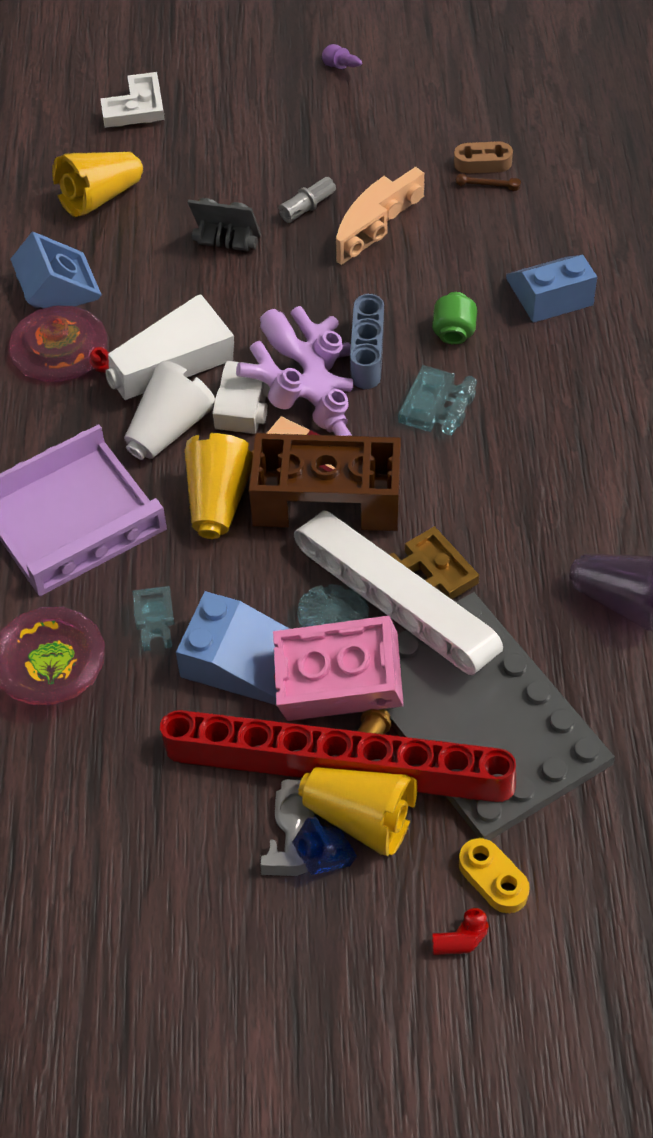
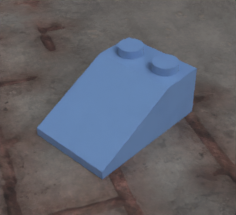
M205 591L176 651L180 677L276 705V692L278 691L274 680L275 645L273 631L289 628L239 600Z

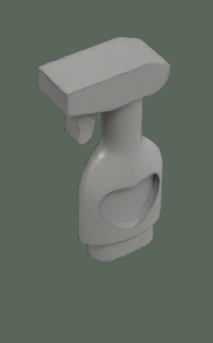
M283 780L281 782V789L276 791L275 820L281 830L285 832V852H278L276 841L270 840L269 852L267 855L261 856V875L298 876L308 872L307 857L301 852L302 833L311 826L314 820V812L303 806L302 797L298 795L301 780Z

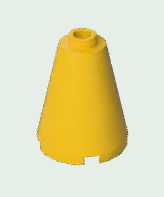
M131 152L65 153L62 156L56 157L52 166L54 185L59 183L62 194L57 195L59 201L73 217L85 216L138 183L143 173L140 159Z
M210 433L207 440H199V435H195L187 440L185 461L192 528L203 538L217 539L220 535L228 532L251 475L253 451L251 452L248 449L249 443L238 437Z
M315 767L311 773H305L302 777L298 795L302 797L304 807L380 855L389 857V854L394 855L408 830L410 821L405 818L408 806L415 807L417 780L402 774Z

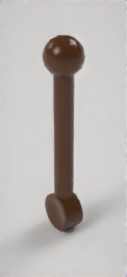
M462 173L458 174L455 179L459 186H464L466 183L508 187L512 191L519 190L521 186V181L518 178H511L509 181L467 177Z

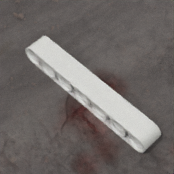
M320 512L294 532L297 545L308 557L466 674L474 675L503 651L502 641L491 627L330 512Z

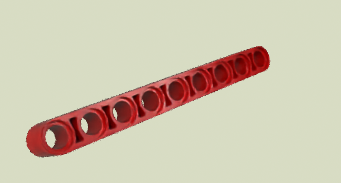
M184 710L170 712L160 722V732L165 751L170 759L180 763L300 778L305 773H311L315 767L402 774L417 780V792L490 802L508 800L514 795L516 790V760L510 752L500 748ZM494 774H501V775H503V776L495 777V776H492V775H494Z

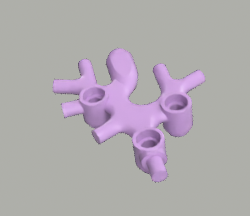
M301 306L294 308L291 311V316L307 339V342H304L296 337L292 326L282 312H278L276 309L266 311L260 318L261 330L270 344L279 353L294 359L302 366L303 374L293 368L280 370L263 343L257 341L250 346V350L259 364L239 362L236 367V375L261 380L270 387L268 399L272 405L279 409L291 408L298 397L306 398L315 406L312 416L314 422L319 427L327 429L329 433L334 432L336 436H352L346 427L347 419L344 414L349 404L347 395L343 391L351 392L353 379L339 377L328 372L337 358L350 356L351 344L348 342L342 343L340 335L333 331L339 325L338 320L334 316H329L320 324H315L309 319Z

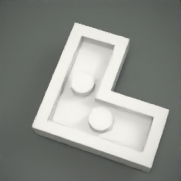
M157 72L129 75L130 95L101 98L105 128L165 120Z

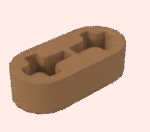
M504 142L460 144L454 151V167L459 172L468 174L504 172L512 166L513 149Z

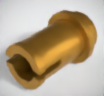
M385 709L364 711L361 716L362 723L358 731L375 734L387 733L391 727L390 714Z

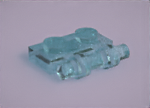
M422 365L398 413V423L431 432L437 422L443 424L441 430L445 434H454L456 428L460 427L465 419L466 414L464 411L466 406L470 405L474 400L477 380L472 376H466L463 383L454 385L455 374ZM446 400L453 402L451 406L443 407Z

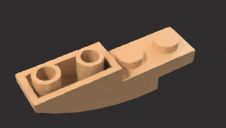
M414 167L393 182L383 176L356 199L345 214L336 236L337 263L342 265L352 257L359 255L361 251L374 242L381 240L387 234V221L394 219L400 212L412 204H416L424 197V172Z

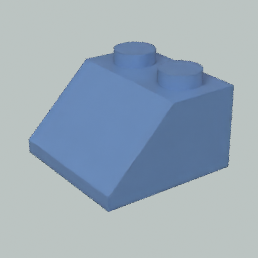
M32 231L10 259L16 272V277L24 292L25 300L35 308L41 307L51 312H57L98 300L102 296L84 253Z
M584 255L564 257L506 274L507 281L533 323L594 304L597 275Z

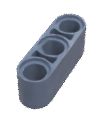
M375 294L359 296L355 300L353 308L350 373L354 386L361 389H371L377 386L381 380L384 302Z

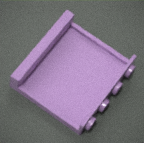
M99 424L0 473V541L39 597L167 530L163 506L157 498L151 501L147 498L104 442L102 427Z

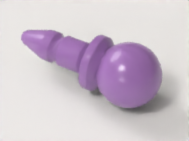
M336 44L328 45L322 52L323 63L330 67L344 69L347 66L355 68L362 65V61L357 56L351 55L346 48Z

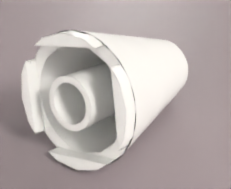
M163 360L155 368L124 437L128 444L126 449L140 460H143L145 457L153 459L208 414L215 403L214 395L200 379L196 377L192 382L184 376L187 370L171 361Z

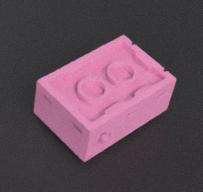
M390 616L273 631L275 645L274 680L278 691L276 692V705L287 721L403 706L398 633Z

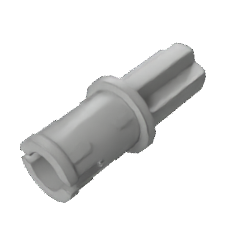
M325 177L308 189L305 187L299 189L298 194L279 205L278 209L281 210L279 211L281 217L287 223H291L308 210L314 211L317 203L333 194L336 190V185L330 177Z

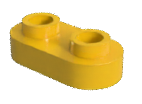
M476 838L463 845L459 855V868L462 875L495 910L502 913H515L521 910L527 903L529 895V882L526 876L490 840ZM477 853H482L487 856V859L478 861L473 856ZM511 883L515 886V889L507 891L501 885Z

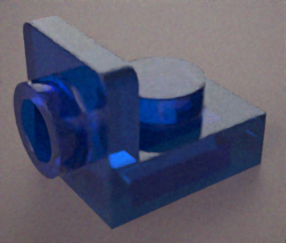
M316 817L307 818L292 841L297 854L303 860L311 875L350 867L357 858L342 830L334 825L322 827Z

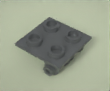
M200 198L198 201L188 199V205L199 227L194 228L192 232V240L197 241L198 245L214 247L216 240V246L221 248L226 232V249H230L231 246L235 250L243 251L256 249L257 237H261V233L252 208L239 202H232L230 205L217 203L208 198Z

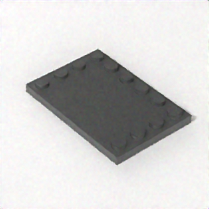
M475 592L456 603L497 633L502 641L503 651L474 675H468L411 632L405 630L398 634L403 706L387 708L385 710L390 714L392 728L400 737L500 748L507 750L514 756L516 760V790L510 799L503 802H490L446 796L478 838L492 840L612 766L615 756ZM494 774V775H492V776L498 777V776H503V775H501V774Z

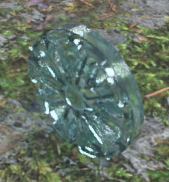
M328 584V587L320 585L310 589L307 594L304 593L300 598L297 614L301 626L308 627L367 619L369 607L366 600L360 598L361 595L350 588L346 590L343 589V586Z

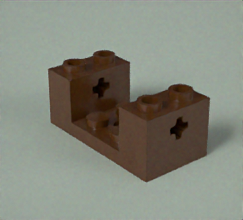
M255 433L249 487L252 525L258 527H289L291 501L361 503V530L398 531L401 437ZM324 464L332 465L335 467V469L330 472H321L317 470L319 466Z

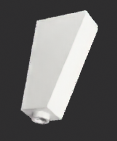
M202 295L195 296L108 354L109 369L106 370L107 381L112 389L119 391L124 400L130 399L145 392L155 368L163 360L171 361L187 370L184 373L185 377L225 364L227 361H233L234 335Z

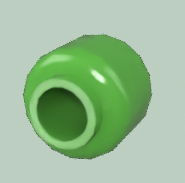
M451 292L438 299L433 312L432 328L434 333L443 342L448 344H461L473 336L477 321L476 303L461 292Z

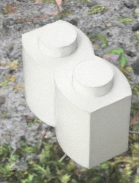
M227 361L214 403V427L219 430L255 434L259 424H265L267 403L264 402L266 397H268L270 387L261 380L237 376L236 367L239 362Z

